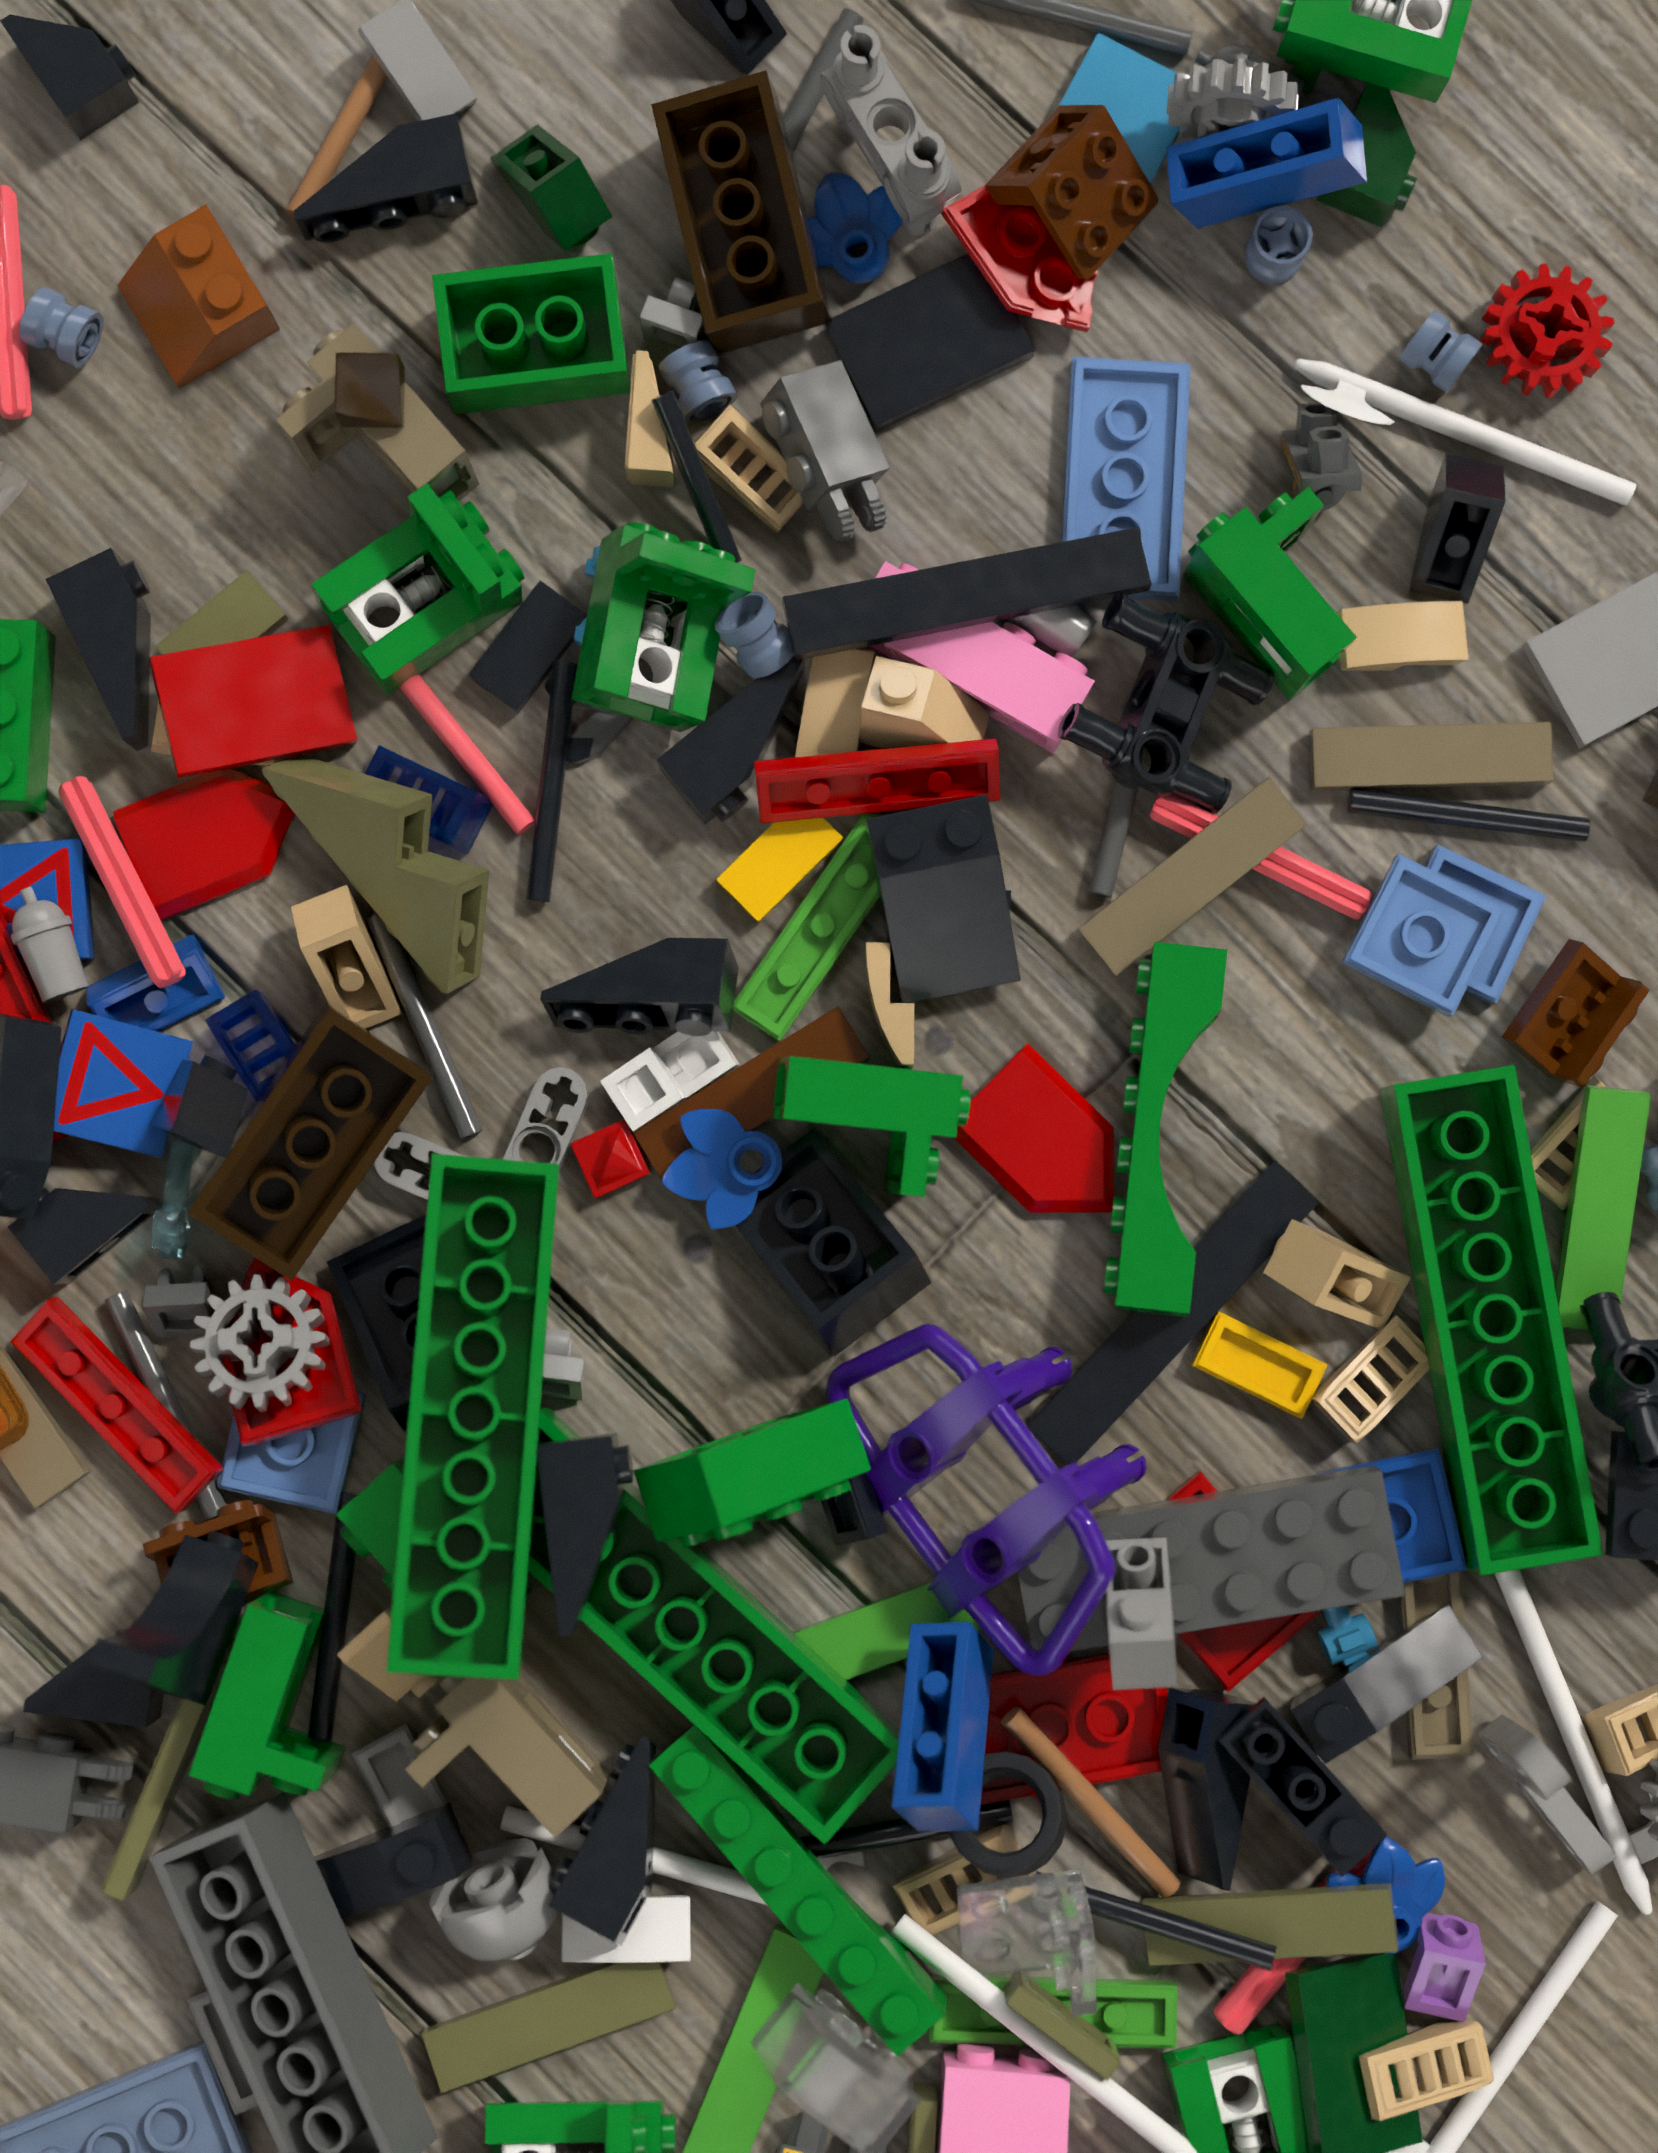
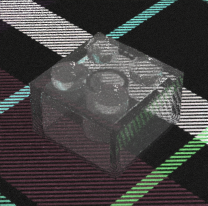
M797 1982L751 2040V2044L775 2085L782 2093L858 2152L881 2153L921 2102V2099L907 2081L912 2071L902 2060L893 2054L891 2049L870 2025L867 2024L861 2030L848 2018L850 2014L848 2009L833 1995L821 1988L815 1996Z

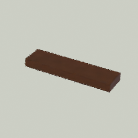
M838 1006L634 1131V1136L661 1180L671 1163L685 1150L692 1147L683 1132L680 1122L681 1116L685 1113L699 1109H719L729 1112L738 1120L745 1132L753 1131L772 1119L778 1058L795 1056L857 1064L868 1060L870 1056Z

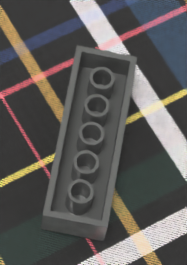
M1376 1465L1091 1513L1105 1541L1167 1537L1174 1634L1405 1596L1383 1475ZM1069 1525L1041 1551V1555L1035 1563L1018 1572L1030 1644L1035 1650H1041L1089 1569L1085 1556ZM1106 1592L1070 1651L1110 1645Z
M285 1791L191 1830L149 1856L279 2153H422L438 2138L436 2130Z

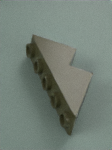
M303 755L289 757L262 768V774L270 782L276 795L288 804L309 830L312 839L329 854L347 876L349 884L365 898L383 920L389 933L401 942L423 969L424 975L441 992L448 994L480 976L489 870L428 851L432 794Z

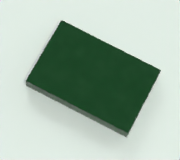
M1396 1953L1360 1954L1285 1972L1309 2153H1386L1423 2142L1418 2109L1381 2121L1372 2119L1358 2057L1408 2035ZM1391 2064L1388 2067L1394 2094L1400 2091L1394 2064Z

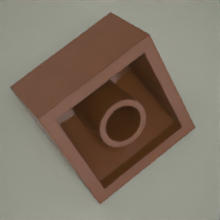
M207 204L154 234L117 285L178 388L280 330L268 305Z

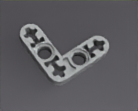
M558 1067L549 1069L538 1078L503 1160L524 1161L521 1156L522 1143L530 1135L541 1133L550 1137L554 1143L555 1153L550 1164H559L560 1172L570 1149V1143L573 1142L588 1107L590 1097L588 1085L579 1074L571 1069ZM565 1078L572 1081L570 1091L577 1095L578 1098L574 1106L564 1104L558 1113L555 1121L568 1123L564 1135H561L548 1125L531 1123L537 1110L545 1117L548 1116L553 1100L545 1095L546 1089L549 1084L559 1086ZM394 1133L375 1160V1170L387 1183L428 1200L429 1190L419 1187V1184L426 1175L414 1170L404 1169L400 1177H397L393 1174L395 1164L387 1159L390 1150H402L406 1142L413 1145L411 1156L427 1164H431L432 1153L434 1152L443 1155H464L410 1133Z
M1503 1714L1478 1733L1489 1751L1566 1849L1590 1876H1594L1616 1858L1611 1847L1565 1790L1564 1786L1571 1781L1570 1776L1537 1736Z

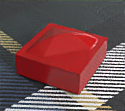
M625 1119L570 1143L595 1199L651 1175L633 1132Z

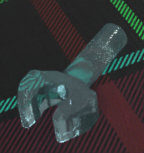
M173 1143L170 1146L162 1209L159 1208L157 1211H154L152 1223V1250H158L159 1258L184 1259L187 1249L190 1225L188 1215L186 1214V1202L188 1200L195 1147L192 1145Z

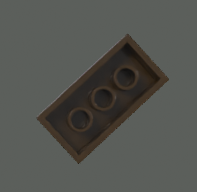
M767 70L651 104L705 332L718 354L832 323L779 99Z
M325 1003L237 1129L227 1158L219 1156L186 1202L187 1214L292 1281L428 1086L433 1076L427 1070L328 1003Z

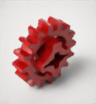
M1547 263L1540 264L1534 272L1532 280L1523 269L1517 271L1510 281L1511 287L1501 284L1492 296L1495 304H1489L1482 314L1481 320L1491 325V327L1485 329L1479 338V342L1483 345L1494 346L1495 348L1486 360V364L1488 367L1497 366L1501 363L1507 370L1500 381L1504 385L1513 381L1515 377L1523 380L1522 395L1528 396L1536 385H1542L1546 398H1553L1560 390L1561 382L1570 393L1575 391L1582 384L1583 376L1591 378L1602 366L1598 358H1603L1612 347L1613 343L1607 338L1602 337V335L1612 328L1614 318L1599 316L1598 313L1608 301L1606 295L1596 296L1591 299L1586 292L1591 287L1593 280L1588 276L1576 285L1570 281L1572 271L1569 266H1565L1557 277H1551ZM1544 296L1543 301L1537 304L1524 302L1521 307L1517 306L1529 298ZM1544 325H1546V326L1549 327L1548 336H1549L1550 338L1544 336V332H1545V326H1544ZM1571 356L1576 357L1566 364L1549 366L1550 361L1557 357L1568 360Z

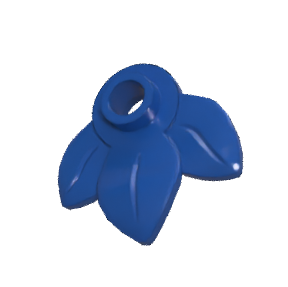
M829 172L821 180L816 190L814 201L816 216L808 218L819 268L834 267L842 278L853 283L873 281L883 273L890 257L888 241L900 228L903 220L893 207L883 185L867 195L861 185L851 176L839 172ZM862 243L868 244L867 252L859 258L850 257V252L855 246Z
M699 1109L685 1113L681 1116L680 1122L683 1132L692 1147L685 1150L671 1163L663 1176V1185L683 1198L707 1200L706 1216L711 1229H721L737 1225L752 1213L758 1191L768 1188L778 1178L782 1168L781 1151L777 1143L768 1135L757 1131L745 1132L738 1120L729 1112L719 1109ZM750 1149L757 1150L763 1157V1166L756 1173H747L740 1166L741 1155Z
M1386 1836L1375 1846L1364 1870L1363 1877L1351 1873H1346L1341 1877L1338 1873H1331L1326 1876V1887L1391 1883L1395 1918H1400L1396 1925L1399 1949L1398 1952H1389L1394 1954L1406 1950L1418 1938L1422 1917L1439 1902L1445 1887V1874L1439 1858L1427 1859L1415 1865L1408 1851L1398 1842Z

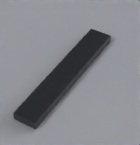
M1136 527L783 596L782 605L796 661L1110 599L1121 592L1126 595L1149 591L1152 583L1139 528Z
M1275 1161L1271 1162L1192 1246L1196 1251L1190 1314L1187 1317L1132 1311L1077 1369L1070 1379L1034 1415L1026 1426L1067 1465L1077 1463L1273 1253L1275 1244L1285 1233L1291 1220L1302 1222L1319 1202Z

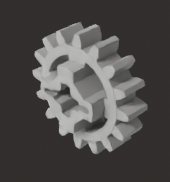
M1238 58L1234 64H1228L1222 59H1213L1211 63L1205 65V68L1193 64L1190 65L1189 75L1177 73L1174 76V84H1170L1168 87L1166 114L1169 115L1168 124L1169 126L1180 127L1179 135L1182 137L1196 134L1197 138L1294 111L1298 109V84L1296 82H1287V72L1285 71L1268 73L1269 64L1264 62L1260 64L1254 62L1246 65L1244 59Z
M260 1274L253 1275L251 1289L246 1291L235 1280L228 1282L230 1298L223 1301L211 1294L207 1299L215 1310L212 1317H195L194 1323L206 1332L205 1338L190 1341V1348L195 1353L206 1355L205 1359L194 1366L196 1373L202 1378L216 1375L208 1389L217 1397L231 1389L229 1403L235 1408L241 1409L247 1402L248 1397H252L255 1408L260 1412H267L269 1397L276 1396L285 1406L291 1405L292 1399L289 1389L297 1385L309 1392L312 1389V1385L305 1376L309 1368L313 1370H324L326 1364L314 1352L316 1348L328 1346L329 1338L325 1333L313 1331V1328L319 1326L325 1318L319 1309H311L304 1312L310 1303V1296L301 1289L289 1297L290 1284L284 1278L279 1277L272 1289H268L265 1280ZM273 1306L280 1307L293 1315L298 1327H292L290 1324L278 1325L276 1323V1314L273 1312ZM243 1311V1315L231 1326V1328H226L229 1322L238 1313ZM263 1329L273 1341L263 1344L261 1354L257 1356L248 1347V1344L258 1342L259 1332H262ZM289 1358H295L288 1369L277 1376V1371ZM222 1359L242 1361L247 1381L232 1376L226 1369Z

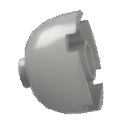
M527 1838L506 1839L474 1852L475 1858L481 1863L468 1868L459 1878L434 1887L429 1902L444 1935L453 1947L467 1956L480 1961L517 1960L527 1956L537 1947L539 1940L545 1935L556 1917L557 1910L549 1906L555 1895L549 1887L554 1872L542 1848L538 1851L534 1842Z

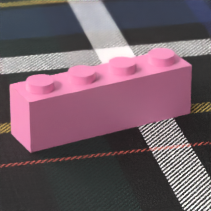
M885 561L876 578L919 569L906 563H901L899 568ZM989 622L867 646L887 659L935 669L988 711L990 718L1053 754L1062 741L1058 736V729L1063 716L1072 704L1080 703L1083 705L1095 682L1085 676L1088 670L1082 663L1060 652H1057L1052 657L1033 646L1036 640L1031 634L1007 622L1004 623L1003 627Z

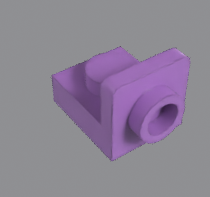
M1427 1913L1422 1917V1924H1420L1418 1932L1419 1945L1402 1990L1404 2009L1465 2022L1486 1965L1479 1927L1473 1922L1465 1921L1454 1915L1441 1916Z

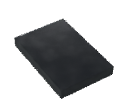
M968 253L832 317V323L823 325V329L839 361L842 360L874 432L1034 357L1035 349L1017 313L1007 311Z

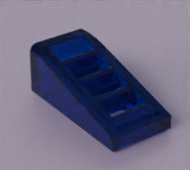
M379 745L365 774L389 781L396 767L402 770L396 784L413 788L417 778L422 780L418 790L432 794V803L439 789L445 791L430 821L429 837L463 854H468L492 808L490 799L465 785Z
M254 990L208 1017L205 1022L257 1102L276 1073L261 1081L256 1072L283 1056L287 1059L296 1045L265 993ZM258 1014L262 1022L235 1038L230 1029ZM271 1035L276 1043L248 1060L244 1050Z

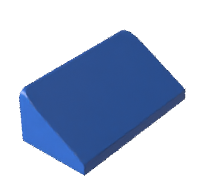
M189 935L173 943L186 973L181 981L167 988L157 987L151 981L142 961L139 960L91 984L86 989L87 1004L94 1015L157 1032L224 999L225 994L195 935Z

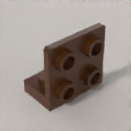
M1059 105L985 184L996 204L1025 205L1035 208L1079 279L1091 278L1158 204V196L1104 105Z

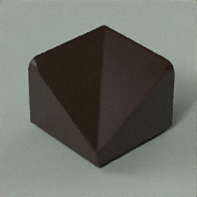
M336 352L335 416L342 427L404 428L405 367L400 356L396 353Z

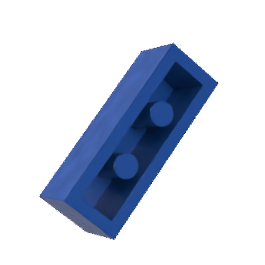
M1339 98L1166 147L1171 205L1197 229L1367 183L1362 124Z
M970 1622L911 1624L892 1807L918 1831H978L994 1649Z

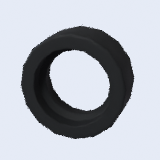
M1007 1751L985 1754L982 1787L994 1779L1009 1777L1021 1780L1034 1789L1041 1801L1043 1814L1038 1834L1030 1844L1022 1849L1002 1853L988 1849L978 1841L973 1831H947L956 1849L966 1860L983 1873L1005 1879L1030 1875L1048 1864L1062 1845L1067 1825L1064 1797L1048 1771L1027 1756Z

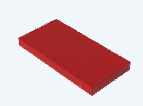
M1110 1652L1064 1660L1056 1671L1043 1676L1030 1675L1020 1669L992 1673L985 1754L1007 1751L1027 1756L1035 1761L1001 1724L1005 1714L1012 1708L1019 1706L1091 1785L1162 1772L1158 1746L1168 1697L1167 1687L1113 1690ZM1009 1777L994 1779L982 1787L980 1805L1037 1794L1034 1789L1021 1780Z

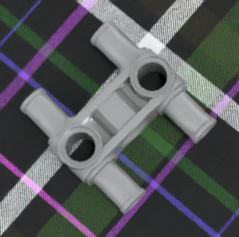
M856 25L853 27V39L848 30L843 34L841 38V52L837 55L833 66L820 73V83L828 102L839 118L841 130L846 135L854 138L884 186L893 207L903 220L902 228L913 236L926 235V224L931 232L937 223V216L943 211L947 201L962 192L961 184L951 161L945 154L943 138L937 132L928 129L896 79L888 60L880 50L878 34L868 26ZM894 126L901 129L905 136L900 140L890 142L880 139L876 132L880 128Z

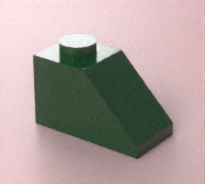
M1366 83L1353 115L1362 124L1367 183L1319 195L1316 201L1382 227L1392 208L1402 212L1408 202L1417 177L1407 174L1416 151L1389 88Z
M538 124L490 157L498 172L541 230L564 251L571 246H579L591 240L598 233L599 226L613 217L580 157Z

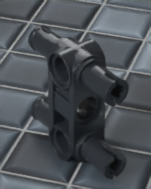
M1122 592L1118 593L1111 600L1104 613L1102 626L1145 647L1146 653L1119 724L1084 708L1080 703H1074L1063 716L1058 729V736L1062 740H1068L1102 757V764L1106 767V770L1111 772L1115 781L1124 787L1131 789L1141 787L1158 796H1168L1174 793L1216 814L1227 802L1232 782L1226 777L1222 778L1189 761L1188 755L1214 688L1218 685L1255 706L1256 704H1261L1269 694L1275 674L1272 670L1264 669L1232 652L1231 644L1225 638L1220 627L1214 622L1203 618L1191 620L1177 612H1166L1161 615L1129 598L1128 595ZM1185 637L1190 640L1194 648L1192 662L1187 659L1183 650ZM1142 746L1148 750L1151 756L1149 772L1145 771L1140 764L1139 753Z
M1601 1292L1591 1295L1583 1301V1305H1580L1581 1313L1585 1317L1596 1348L1593 1350L1590 1361L1595 1373V1377L1589 1386L1590 1400L1602 1415L1624 1427L1635 1458L1637 1471L1642 1474L1657 1473L1658 1339L1638 1340L1631 1337L1620 1307L1619 1297L1614 1292Z

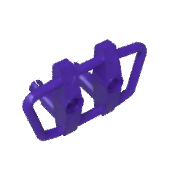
M933 1324L920 1325L837 1366L827 1380L826 1401L831 1403L848 1398L871 1468L866 1474L871 1482L881 1515L883 1516L890 1512L936 1576L927 1589L932 1591L949 1614L947 1617L951 1619L965 1610L1018 1669L1034 1676L1053 1673L1065 1660L1112 1582L1115 1573L1113 1556L1090 1510L1104 1503L1116 1491L1141 1480L1146 1473V1460L1144 1456H1141L1129 1463L1126 1459L1135 1455L1139 1449L1130 1444H1122L1103 1457H1096L1080 1466L1075 1462L1059 1470L1015 1410L1030 1403L1038 1394L1054 1386H1060L1070 1379L1072 1375L1070 1358L1057 1364L1052 1362L1061 1357L1065 1352L1057 1347H1048L1031 1358H1021L1005 1366L1000 1361L982 1367L977 1359L944 1329ZM929 1349L957 1374L962 1383L938 1400L908 1426L893 1433L888 1440L887 1446L881 1451L850 1397V1388ZM993 1423L1038 1485L985 1526L968 1534L959 1550L951 1556L910 1498L946 1469L961 1462L967 1450ZM1069 1525L1085 1556L1089 1569L1041 1650H1035L985 1595L1015 1573L1035 1563L1041 1555V1551Z

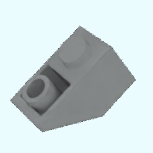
M1167 1537L1107 1540L1106 1543L1115 1564L1113 1580L1106 1590L1113 1690L1177 1687Z

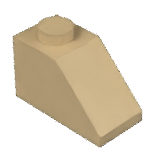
M876 656L861 706L859 743L888 749L983 740L990 713L935 669Z
M348 885L291 906L300 949L330 1006L364 1029L402 1014L376 944Z
M1293 1219L1285 1233L1275 1244L1273 1255L1263 1272L1317 1307L1378 1329H1382L1387 1323L1411 1279L1410 1276L1346 1242Z
M390 1606L344 1647L337 1656L348 1667L394 1701L400 1700L409 1690L417 1698H420L443 1676L386 1673L392 1608Z

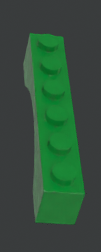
M1154 942L1151 959L1139 958L1136 994L1147 995L1144 1018L1133 1017L1129 1053L1140 1054L1138 1078L1128 1076L1126 1078L1123 1113L1134 1114L1132 1137L1120 1136L1116 1173H1125L1128 1176L1125 1198H1113L1110 1233L1121 1234L1119 1258L1107 1257L1103 1294L1115 1295L1113 1309L1187 1317L1190 1314L1196 1251L1181 1230L1166 1195L1159 1160V1129L1166 1092L1176 1068L1194 1042L1217 1020L1221 1011L1227 949Z
M692 1723L654 1758L648 1766L897 2057L945 2016L948 1996L912 1954L872 1919L824 1868L779 1812L762 1786L696 1725Z

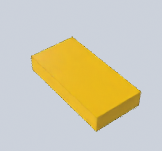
M824 818L774 822L716 879V882L760 924L843 842L844 838Z
M1218 1311L1212 1317L1190 1366L1302 1419L1328 1364Z

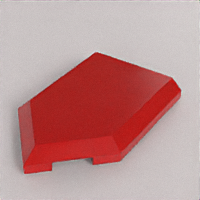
M984 185L943 209L941 215L1007 311L1082 332H1088L1093 310L1091 301L1094 281L1098 276V270L1089 279L1077 278L1033 206L996 204Z
M231 768L204 773L113 811L115 824L129 858L161 921L271 876L280 855L278 852L291 821H294L296 814L288 804L276 795L271 784Z
M1027 1043L970 1101L966 1126H957L956 1138H952L1028 1213H1112L1113 1198L1115 1197L1114 1127Z
M256 1257L244 1275L246 1278L240 1287L244 1291L250 1290L253 1275L260 1274L265 1280L268 1289H272L279 1277L286 1279L290 1284L289 1297L303 1289L311 1298L304 1312L311 1309L320 1310L325 1320L319 1326L313 1328V1331L325 1333L329 1338V1345L316 1348L314 1352L326 1364L324 1370L309 1368L305 1374L312 1385V1389L308 1392L297 1385L289 1389L292 1399L291 1405L285 1406L276 1396L269 1397L267 1412H260L256 1409L252 1397H248L247 1402L241 1409L231 1405L242 1446L265 1443L349 1418L362 1411L332 1295L297 1276L291 1281ZM273 1306V1312L276 1314V1323L278 1325L290 1324L292 1327H298L293 1315L280 1307ZM243 1311L238 1313L229 1322L226 1328H231V1326L243 1315ZM262 1329V1332H259L258 1342L248 1344V1347L258 1356L261 1354L262 1345L271 1343L273 1340ZM289 1358L277 1371V1376L288 1369L295 1358ZM222 1359L226 1369L232 1376L247 1381L242 1361Z

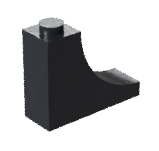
M209 1531L205 1541L185 1535L169 1572L143 1613L130 1627L118 1636L111 1639L98 1638L88 1664L145 1687L206 1706L259 1562L242 1553L244 1542L214 1531Z

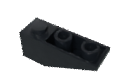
M457 114L397 126L294 210V215L305 240L315 239L322 243L336 242L348 237L350 231L374 227L377 230H392L405 225L410 218L429 214L437 218L452 217L462 213L466 206L478 204L464 136Z
M668 937L543 990L540 1000L555 1027H560L574 1033H586L593 1028L620 1029L623 1032L635 1035L647 1034L651 1030H678L690 1036H705L711 1031L730 1032L739 966L728 939Z
M1169 1687L1158 1752L1177 1870L1180 1874L1222 1890H1230L1251 1776L1222 1745L1218 1738L1256 1703L1219 1691Z
M1264 1696L1218 1738L1222 1745L1341 1877L1350 1871L1387 1836V1833Z
M643 1735L640 1737L636 1747L627 1744L619 1754L610 1773V1777L616 1780L612 1791L605 1803L598 1799L593 1803L580 1827L579 1833L586 1837L574 1859L566 1856L562 1860L549 1884L551 1891L555 1893L549 1904L550 1907L620 1946L624 1943L652 1890L655 1773L648 1765L656 1757V1746Z

